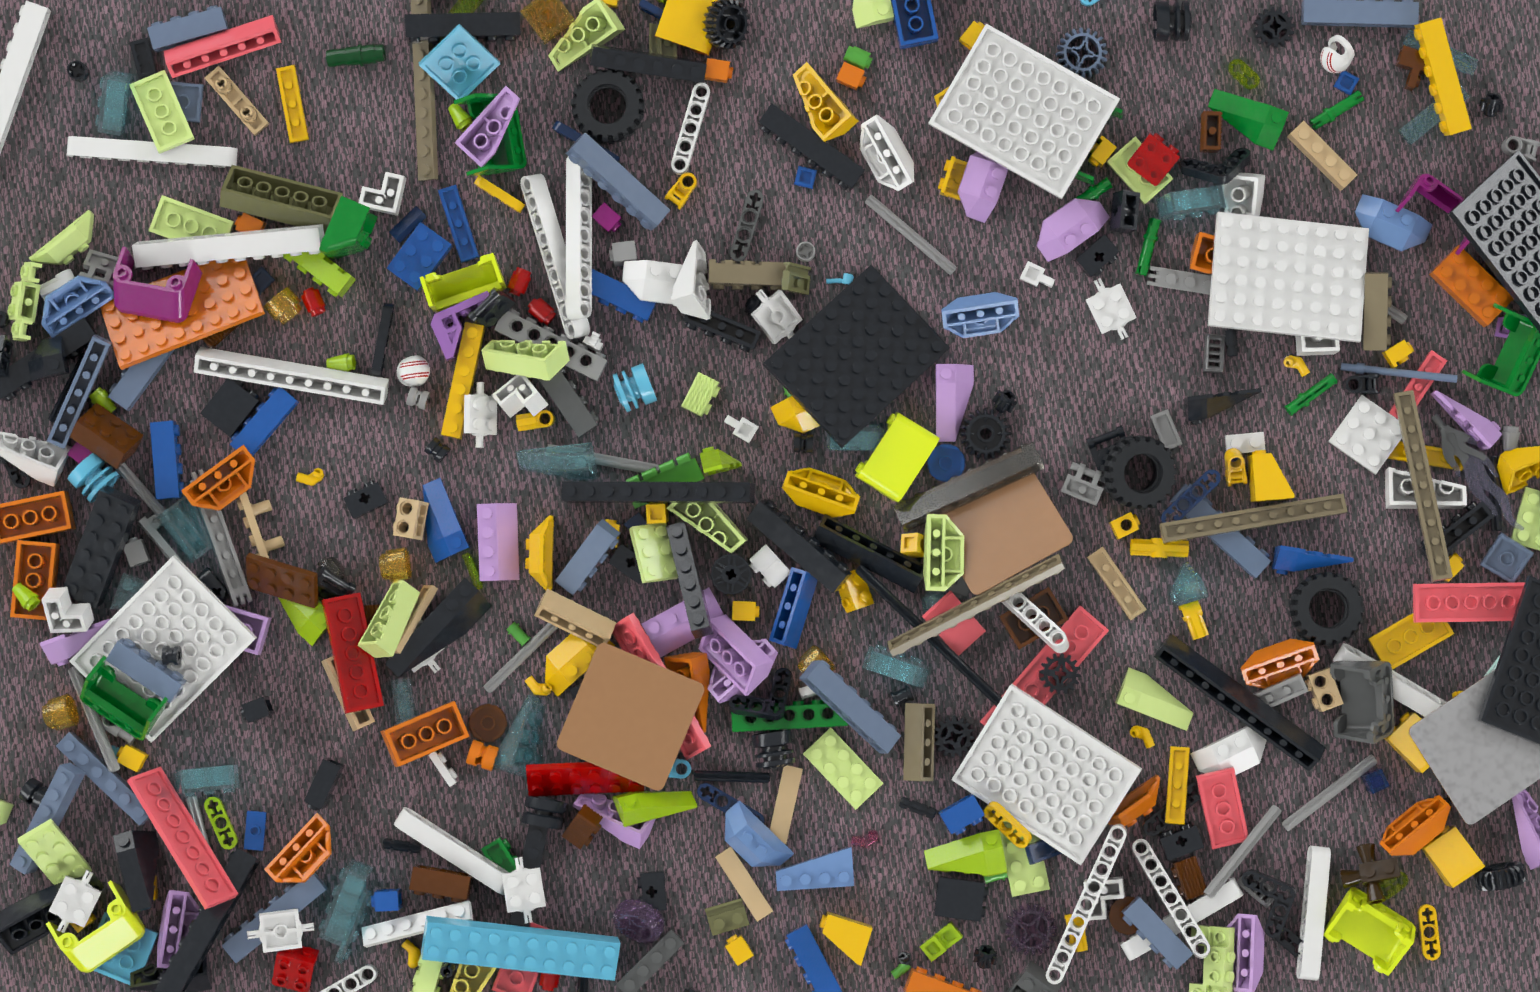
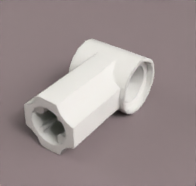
M71 269L58 273L55 278L40 286V295L44 301L47 295L75 278Z

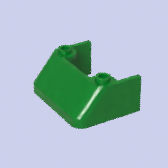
M474 93L453 101L454 104H467L469 114L472 118L476 119L498 94ZM517 107L495 155L484 167L478 165L477 169L466 172L467 176L493 175L519 170L526 166L527 160Z
M341 196L319 250L326 257L335 260L361 252L365 248L368 249L372 241L370 235L378 216L368 213L370 207Z
M1494 303L1493 307L1506 312L1503 318V326L1510 330L1505 344L1495 365L1489 363L1482 365L1477 375L1463 370L1462 373L1480 383L1510 395L1519 396L1524 392L1540 359V333L1528 317Z
M103 655L86 677L80 699L85 705L136 739L143 741L164 711L168 698L164 697L162 701L156 697L144 699L116 680L115 670L109 665H104L107 657Z

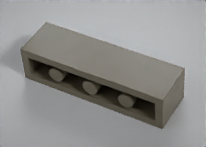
M1388 272L1365 273L1363 350L1387 351V346L1391 345V334H1387V327H1391V315L1387 314L1388 308H1391V296H1388V288H1392V277H1388Z
M905 703L903 780L933 781L935 704Z

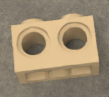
M400 497L396 507L397 515L393 524V535L422 540L429 503Z
M1324 668L1306 675L1307 680H1305V683L1314 697L1311 701L1315 710L1318 709L1319 712H1324L1344 704L1336 682L1330 674V668ZM1318 676H1321L1324 680L1323 685L1320 687L1315 684V679ZM1328 694L1331 699L1327 705L1322 703V696Z

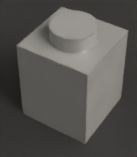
M635 240L612 243L609 256L610 261H614L615 267L623 266L624 261H637Z
M137 537L127 540L124 551L130 567H136L151 561L143 539L138 540Z

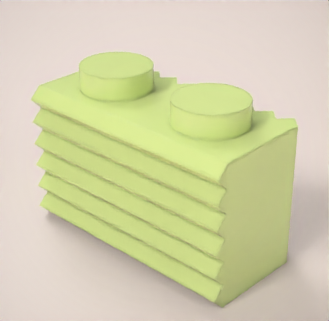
M698 372L681 407L700 417L703 414L708 415L712 407L709 403L712 397H717L721 389L718 387L719 382Z

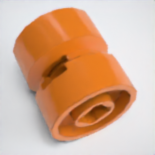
M473 740L466 763L473 766L479 764L482 769L492 771L499 748L492 745L486 747L483 742Z

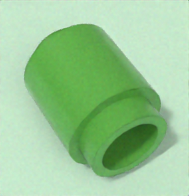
M849 46L843 60L864 70L865 68L869 69L873 58L870 57L871 53L856 46Z

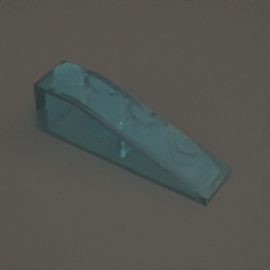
M592 442L519 450L516 452L520 470L578 481L598 479Z
M1188 561L1182 563L1171 586L1172 592H1169L1172 602L1177 603V606L1208 597L1203 580L1199 574L1194 572L1193 567H1190Z
M527 695L499 747L494 767L504 772L527 778L526 765L541 764V755H537V744H542V737H539L538 727L543 724V700Z

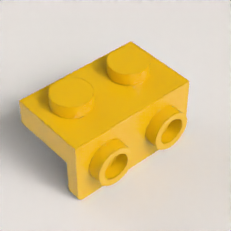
M954 156L951 157V160H946L943 169L947 171L945 179H940L938 189H941L940 195L961 201L957 191L968 162L956 159Z
M856 569L850 571L852 574L838 590L846 613L874 604L868 584L855 572Z

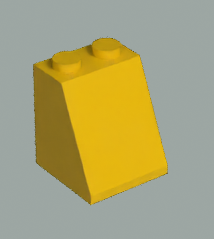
M1257 450L1252 452V455L1247 456L1251 502L1294 498V493L1272 453H1266V450Z
M1406 712L1399 719L1401 722L1396 727L1394 726L1392 734L1384 739L1415 772L1423 773L1429 768V765L1409 735L1410 727L1422 718L1415 712L1410 714Z
M1446 825L1443 832L1422 848L1444 884L1451 888L1456 887L1485 867L1455 826L1449 827V825Z
M827 911L826 915H822L819 925L822 928V933L857 965L861 966L873 929L872 925Z

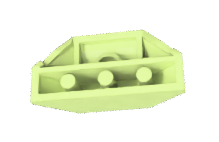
M87 210L30 256L29 259L35 263L67 265L74 260L73 256L77 252L82 253L89 248L88 244L92 239L94 221L92 211Z
M927 514L924 533L923 565L925 590L945 592L964 574V535L947 515Z

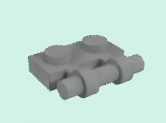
M89 249L83 263V268L89 271L88 273L81 271L79 276L106 281L113 288L112 277L119 257ZM96 272L105 274V277H99L95 274Z
M1072 462L1070 469L1077 471L1076 475L1067 474L1060 492L1097 506L1104 489L1097 486L1098 481H1101L1102 471L1097 469L1094 471L1087 468L1085 464ZM1082 474L1091 477V483L1082 480Z

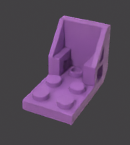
M488 291L434 314L431 326L447 361H454L458 356L464 329L459 316L467 317L471 310L476 309L490 295ZM453 322V325L448 327V324Z

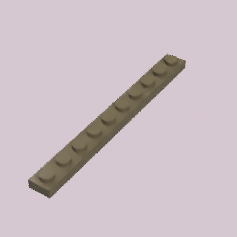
M411 0V14H431V0ZM421 40V43L412 44L418 181L438 180L434 79L419 66V62L433 49V43H428V40Z
M1414 391L1394 393L1395 407L1432 582L1451 579L1453 575Z
M1343 493L1159 524L1163 543L1345 514L1347 513V507Z
M1057 554L887 641L890 653L893 657L903 654L907 649L918 646L931 637L938 636L942 631L953 628L966 619L973 618L983 610H989L993 605L1004 602L1017 593L1024 592L1028 587L1039 584L1052 575L1059 574L1065 569L1060 555Z

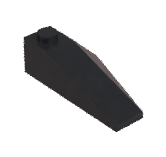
M1261 388L1239 390L1233 393L1222 392L1215 395L1205 394L1186 397L1183 399L1186 422L1191 421V425L1202 424V420L1262 392Z
M130 830L114 835L116 854L132 913L152 908L155 873H157L158 868L157 859L160 853L156 832Z
M208 954L186 992L212 989V974ZM150 964L131 972L130 989L135 991H152L154 987L158 986L160 982L159 977L167 968H159L157 964Z

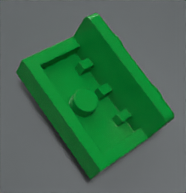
M499 837L481 849L486 858L509 873L516 870L514 858L518 856L512 855L509 850L512 847L506 838L503 840L502 837Z

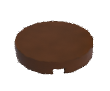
M480 705L470 715V731L480 741H496L506 731V715L496 705Z
M1125 896L1122 899L1115 900L1110 906L1108 913L1109 922L1119 933L1130 935L1135 934L1138 930L1133 924L1129 926L1123 920L1124 914L1121 912L1135 897Z

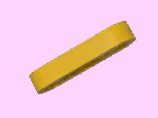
M478 176L474 184L493 197H497L501 202L518 213H521L525 207V204L485 178Z
M993 801L984 809L985 817L1015 846L1025 848L1032 839L1031 833L1001 804ZM1003 821L1009 822L1012 828L1005 827Z
M1424 904L1418 909L1422 954L1426 959L1434 961L1441 954L1437 914L1433 906ZM1425 908L1432 911V914L1429 915V921H1433L1434 924L1427 923L1423 925V921L1427 922L1426 916L1422 915V912H1425ZM1427 927L1434 929V935L1430 938L1424 935V930ZM1425 940H1436V943H1432V948L1436 950V953H1433V957L1426 953L1430 946L1428 943L1425 944Z

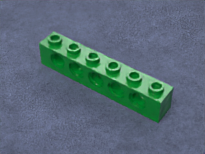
M812 700V704L804 705V701H792L793 705L786 706V710H793L795 713V717L791 721L786 720L784 717L772 722L757 718L755 722L749 723L744 715L731 712L732 732L848 726V724L834 710L831 718H824L822 711L830 707L826 703L823 704V700ZM777 703L775 710L773 711L774 713H777V711H779V704ZM755 704L754 707H752V709L754 711H760L762 709V706L760 704ZM805 709H812L814 711L812 719L807 720L803 717Z

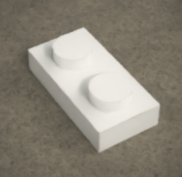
M1264 432L1225 435L1226 451L1230 448H1236L1241 453L1265 450Z
M437 751L430 753L428 756L449 787L457 783L456 778L458 776L452 767L448 769L445 762H447V759L443 753H438Z

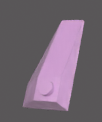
M505 86L456 140L455 144L480 167H484L495 155L520 98Z
M935 365L936 436L940 438L938 442L956 441L974 385L973 365Z
M1437 390L1431 393L1433 398L1463 431L1470 435L1472 441L1481 450L1490 449L1502 435L1499 431L1501 430L1494 421L1491 422Z
M110 619L92 624L87 632L63 634L41 642L40 646L51 665L57 664L58 667L69 663L68 659L73 658Z
M1524 789L1512 798L1522 853L1525 857V862L1530 870L1540 867V816L1537 814V804L1526 789Z
M580 794L573 803V807L579 811L584 804H587V807H590V809H593V811H596V813L603 817L599 824L622 842L638 849L642 847L649 837L656 820L653 819L624 827L613 800H608L602 794Z

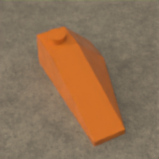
M1203 232L1196 234L1191 251L1190 269L1212 274L1214 235Z
M690 652L664 657L667 669L700 682L704 686V693L694 717L698 720L703 732L706 733L709 694L707 688L710 678L707 653Z

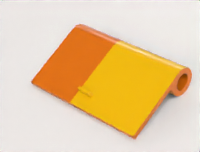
M667 0L655 36L688 47L693 52L709 56L713 44L709 43V39L705 37L707 32L702 30L705 28V24L702 21L706 20L703 14L708 13L707 7L712 6L711 2L717 0Z

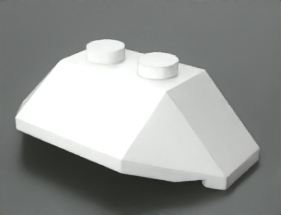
M878 115L862 123L860 151L878 183L893 188L896 191H900L913 183L914 162L896 129Z
M651 260L624 261L622 281L641 301L672 304L673 286L683 265Z
M1245 726L1190 753L1200 772L1210 773L1233 767L1237 775L1260 763L1267 740L1248 726Z

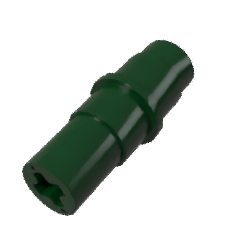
M358 44V46L326 50V60L328 67L360 65L363 67L365 64L386 61V51L384 44Z

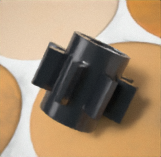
M1489 93L1486 95V98H1481L1479 106L1485 116L1495 117L1498 112H1503L1504 104L1498 94Z
M999 390L992 399L995 402L994 408L1000 413H1006V411L1011 413L1017 404L1014 393L1009 390H1004L1003 392Z
M981 945L980 949L975 948L973 962H977L980 968L989 969L991 964L996 965L997 951H994L991 946Z

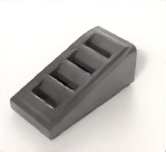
M1205 335L1202 372L1223 373L1225 335ZM1210 339L1220 340V344H1213L1209 342ZM1209 347L1220 348V351H1209ZM1209 355H1219V359L1209 358ZM1215 362L1218 363V366H1209L1208 363Z
M1242 876L1238 879V885L1265 908H1268L1275 900L1269 896L1265 901L1262 900L1265 896L1264 894L1256 895L1257 891L1250 890V888L1244 886ZM1252 878L1249 883H1252V881H1258V880H1255L1254 878ZM1260 878V880L1258 881V882H1259V883L1257 884L1258 887H1260V883L1262 882V879H1261V878ZM1264 882V887L1267 891L1274 890L1270 885Z

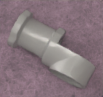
M102 718V725L106 731L115 737L122 738L128 742L129 746L133 744L136 739L117 725H107L105 722L106 718Z

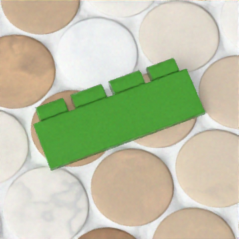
M686 453L676 458L678 465L672 459L659 465L660 473L654 467L641 473L644 480L641 481L639 475H635L626 479V482H698L705 479L696 459L691 458L690 454ZM632 503V504H633L634 508L636 509V508H638V507H640V506H643V505H645V504H647V503Z

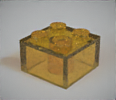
M534 0L520 10L523 18L544 45L574 22L573 16L560 0Z

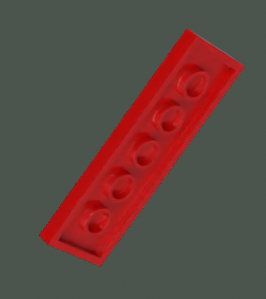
M361 593L321 600L345 714L384 706L374 657L357 646L368 627Z
M589 762L526 765L528 794L530 796L644 791V785Z

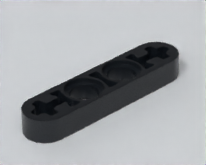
M384 303L371 376H382L386 355L384 351L388 345V330L391 328L394 304Z
M1192 782L1187 786L1188 794L1193 791V786L1198 787L1197 782ZM1193 794L1191 796L1192 802H1190L1188 797L1186 798V810L1200 799V794ZM1166 804L1143 823L1144 833L1149 836H1155L1169 825L1161 818V812L1166 810ZM1157 816L1158 819H1159V821H1161L1162 823H1164V825H1163V826H1160V824L1158 823V824L1155 826V829H1156L1155 832H1153V831H1149V832H1148V831H1147V829H1148V825H1147V824H1148L1149 822H1150L1151 824H1154V823L1157 821V820L1154 819V817Z

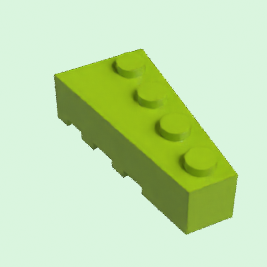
M302 252V255L290 256V253L283 254V257L290 263L292 260L299 265L296 268L304 274L307 272L312 274V280L318 285L325 284L329 287L327 291L335 298L338 295L343 297L356 281L354 277L332 262L323 253L309 254V252Z

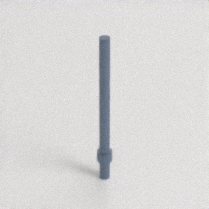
M1341 363L1342 371H1352L1361 375L1370 373L1457 383L1458 376L1367 366L1365 363Z

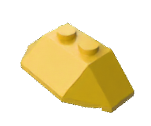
M793 396L770 407L780 426L803 434L820 426Z
M810 467L788 471L782 489L796 505L823 515L826 514L832 518L855 514L860 496L856 494L846 480Z
M549 515L529 534V539L526 538V550H529V558L525 560V569H529V574L545 590L553 591L554 516Z
M570 634L546 655L545 683L551 684L552 691L557 697L587 671L597 646ZM609 640L607 644H610L615 647V645Z

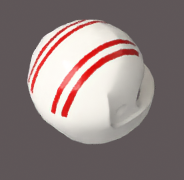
M1335 35L1329 39L1328 47H1324L1321 51V65L1330 73H1341L1352 62L1355 55L1354 50L1344 37ZM1335 41L1344 47L1345 53L1343 55L1336 52L1337 46Z
M419 355L403 359L397 367V377L405 386H420L429 378V364Z

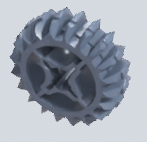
M1082 27L1079 28V34H1077L1075 29H1072V36L1068 32L1065 33L1066 39H1060L1063 45H1057V49L1062 51L1056 53V57H1062L1057 63H1064L1063 67L1068 68L1077 75L1081 74V77L1084 79L1085 73H1087L1089 78H1092L1091 71L1097 75L1099 73L1097 67L1103 69L1104 65L1101 62L1107 61V58L1102 56L1108 54L1107 50H1102L1106 47V43L1100 44L1099 42L1103 39L1102 36L1096 39L1097 32L1095 31L1090 35L1089 28H1087L1086 33H1083ZM1083 39L1079 47H1068L1072 41ZM1088 41L1095 46L1097 55L1088 49ZM1084 46V53H1087V55H1084L1081 61L1079 62L1080 57L1079 54H1077V52H1080V50ZM1067 53L1076 58V66L1070 63ZM1085 60L1096 61L1090 67L1081 68L1082 63Z

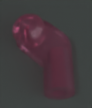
M870 830L863 837L853 835L851 845L869 848L878 841V832Z

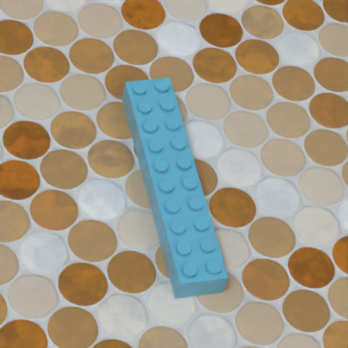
M426 916L421 957L422 960L615 981L621 943L619 938L614 936Z

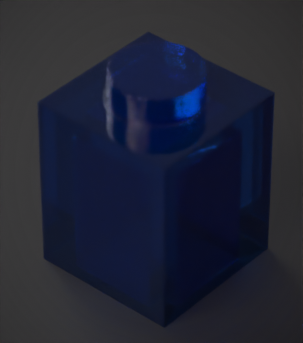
M1381 768L1361 776L1369 794H1374L1390 787Z

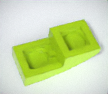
M951 921L925 941L920 948L932 962L962 939L963 935Z

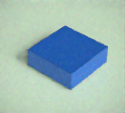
M1343 71L1333 87L1350 96L1360 78L1347 71Z
M798 166L794 185L813 189L817 170Z

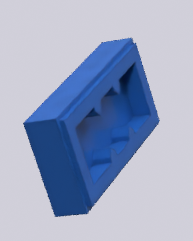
M247 811L244 849L264 851L267 812Z

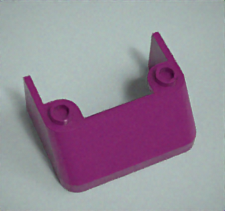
M1420 174L1413 181L1395 211L1399 213L1416 191L1447 213L1464 198L1432 175ZM1464 237L1455 253L1457 255L1470 243L1466 237Z
M122 247L113 272L114 305L122 313L175 323L183 322L189 314L202 276V272L194 259H190L184 276H171L166 286L162 287L131 281L134 258L126 247Z

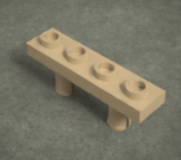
M220 66L216 67L205 77L207 82L255 136L270 124Z
M246 492L239 496V499L236 501L239 510H244L246 517L243 518L246 529L250 528L252 534L249 536L252 547L256 546L258 551L256 555L269 558V551L285 546L282 536L266 541L262 539L255 519L256 515L271 511V503L268 499L252 505Z

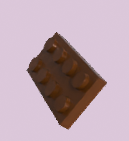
M249 553L246 556L248 588L312 608L318 605V576L316 572L253 553Z

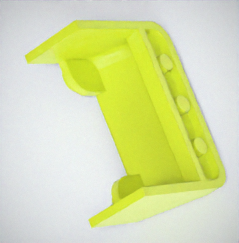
M494 253L481 256L477 264L444 275H436V272L425 275V278L423 276L419 277L428 305L433 312L445 310L485 291L490 293L494 287L500 291L507 288Z
M111 880L108 884L116 896V899L107 907V914L111 920L80 941L72 933L58 931L57 928L59 926L51 922L46 923L62 952L79 971L84 973L92 972L141 939L145 934V927L138 914L132 913L126 893L120 885Z

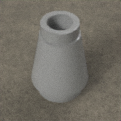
M1504 426L1503 430H1501L1504 451H1510L1517 448L1521 432L1517 426Z

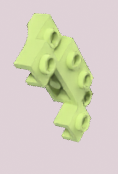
M24 262L20 270L21 281L14 282V285L11 287L10 294L12 300L8 306L7 313L9 315L8 320L15 321L12 324L11 332L13 340L27 342V340H31V336H27L26 332L27 326L35 323L41 285L34 283H39L40 280L35 278L36 270L42 268L40 263Z
M1198 925L1210 945V953L1204 958L1203 983H1189V992H1233V981L1235 978L1233 972L1235 928ZM1191 927V937H1194L1197 931ZM1199 944V945H1201V946H1204V953H1205V952L1207 951L1206 946L1203 945V944Z

